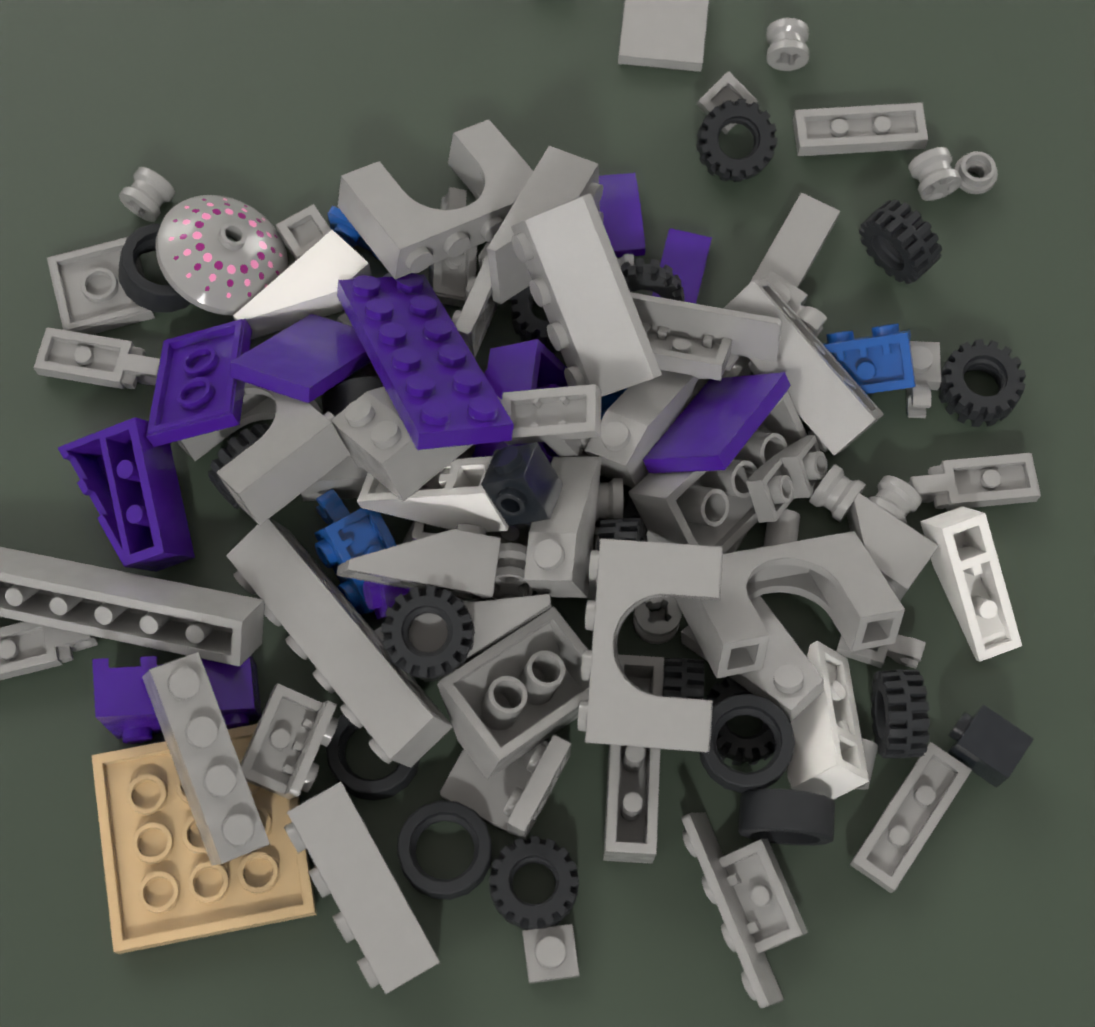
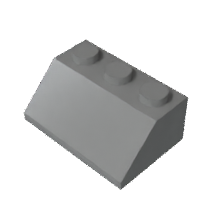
M555 607L550 608L450 673L437 684L458 742L487 780L577 719L580 701H588L590 681L582 680L581 677L583 652L588 649Z

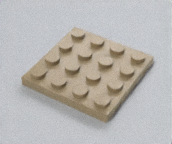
M258 724L227 729L240 764ZM166 741L91 755L113 951L115 953L122 954L317 915L313 883L308 872L310 870L308 850L305 849L298 853L284 826L292 822L287 812L300 805L299 796L289 800L247 782L270 844L223 864L211 865Z

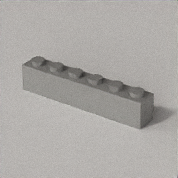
M269 518L260 526L257 524L226 555L237 569L233 574L237 582L249 593L254 594L256 592L261 599L265 600L264 615L276 626L280 627L282 625L290 634L285 639L287 644L301 658L305 660L307 658L310 659L317 668L312 673L315 679L328 692L332 694L336 692L344 702L340 706L343 714L358 728L364 726L372 736V739L368 742L369 746L384 762L389 764L395 761L411 768L453 727L413 677L392 662L388 652L384 649L382 640L289 529Z
M0 547V617L187 656L199 652L201 659L241 666L262 644L265 602L263 599Z

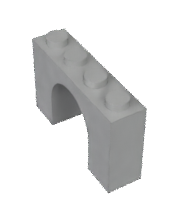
M489 119L453 133L448 164L476 198L475 202L466 207L440 210L414 201L402 190L380 161L341 175L338 199L339 209L395 280L410 273H419L429 265L448 257H457L466 250L484 242H491L532 175L533 170Z
M246 382L240 425L176 441L196 461L241 427L260 420L274 419L269 429L259 440L216 472L237 504L259 526L350 456L339 432L330 422L335 416L329 411L322 415V411L315 400L306 403Z
M855 531L723 554L720 600L674 597L716 678L762 670L770 634L751 602L752 599L760 595L775 592L791 593L815 602L831 617L851 652L894 644L905 608Z
M600 539V550H591L589 580H597L596 600L587 601L585 629L593 630L592 651L584 650L581 670L582 680L590 681L588 701H580L578 710V731H586L585 742L698 752L710 751L713 700L663 697L641 690L629 680L620 665L617 653V640L626 617L637 606L648 600L659 597L720 600L723 563L722 547Z

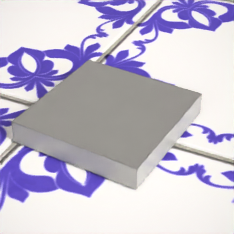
M625 0L618 64L701 72L709 0Z
M127 237L47 257L63 330L92 335L155 318L153 311L138 306L126 296L119 283L118 266L121 250ZM139 256L136 261V269L145 278Z

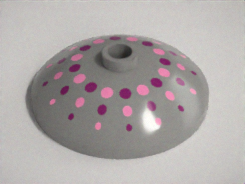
M202 195L186 199L174 206L166 214L157 232L155 246L157 261L168 283L190 303L216 314H236L288 268L286 248L275 227L256 209L230 197ZM227 237L232 238L236 242L229 240Z

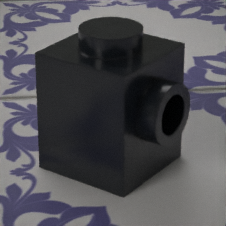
M538 443L507 446L495 450L481 483L508 526L550 519L563 487L562 481Z
M983 704L972 716L964 712L954 725L948 736L954 739L955 742L948 751V754L997 788L1010 777L1034 738Z

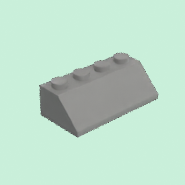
M591 193L511 226L514 233L512 236L514 252L521 262L526 263L532 278L529 282L532 297L538 306H543L550 323L547 325L549 339L553 347L557 351H561L567 368L564 370L568 386L596 384L601 390V397L662 375Z
M788 391L726 470L649 473L628 492L650 533L662 543L718 546L723 548V554H725L758 522L746 484L747 479L771 457L792 443L807 436Z

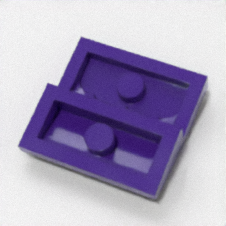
M626 173L599 176V184L603 185V193L599 202L600 212L604 214L603 225L616 258L622 257L624 254H634V256L645 255V238L636 174Z

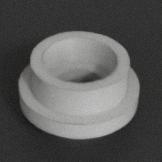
M975 151L961 157L954 167L955 170H958L962 179L959 188L970 194H982L989 191L997 180L998 171L993 158L984 152ZM969 173H977L981 178L973 177Z

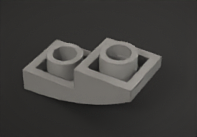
M807 435L784 448L766 461L747 479L746 484L759 523L776 522L793 499L810 498L827 474V459L825 454L820 451L815 435Z

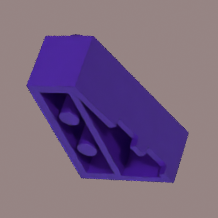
M134 417L57 447L63 459L71 462L80 478L77 484L82 493L90 496L100 514L97 519L124 567L157 572L195 558L171 445L168 443L153 447L146 437L149 421Z
M252 655L241 666L201 659L227 729L250 725L249 721L260 720L261 705L257 664ZM156 656L140 657V666L116 668H109L108 658L92 659L95 716L117 739H122L123 743H145L152 740L153 734L162 733L142 676L150 669L161 666L157 665Z

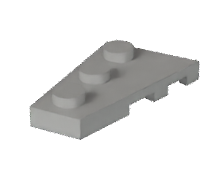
M758 596L752 599L751 602L770 634L762 670L728 677L752 694L769 699L783 710L788 720L792 721L823 692L824 679L762 597ZM686 626L681 631L682 644L707 661L690 626Z

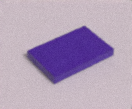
M311 313L230 362L231 377H234V379L310 403L369 364L371 360L353 326Z
M246 318L163 341L146 434L153 447L240 425L245 382L231 377L230 362L250 350L252 328Z
M786 373L725 377L721 381L709 379L643 458L648 472L673 473L726 470L788 391L791 385Z

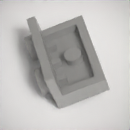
M277 683L271 692L240 764L246 781L289 800L298 797L301 791L307 793L312 787L319 770V765L313 763L320 744L327 747L337 728L339 720L332 717L337 704L328 700L324 703Z

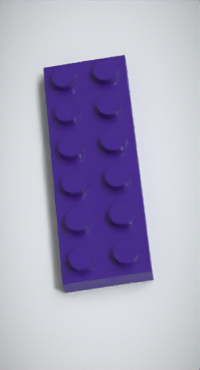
M410 273L396 280L393 277L375 278L368 275L357 276L354 279L338 280L337 297L417 450L512 441L514 423L424 274Z

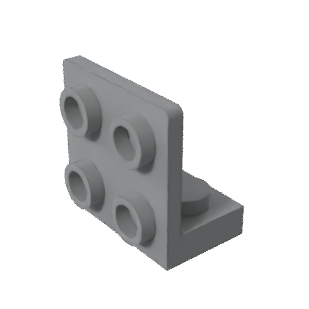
M553 735L549 743L543 741L488 780L463 749L440 791L441 797L447 801H456L473 809L481 819L517 838L527 839L570 758L571 743Z

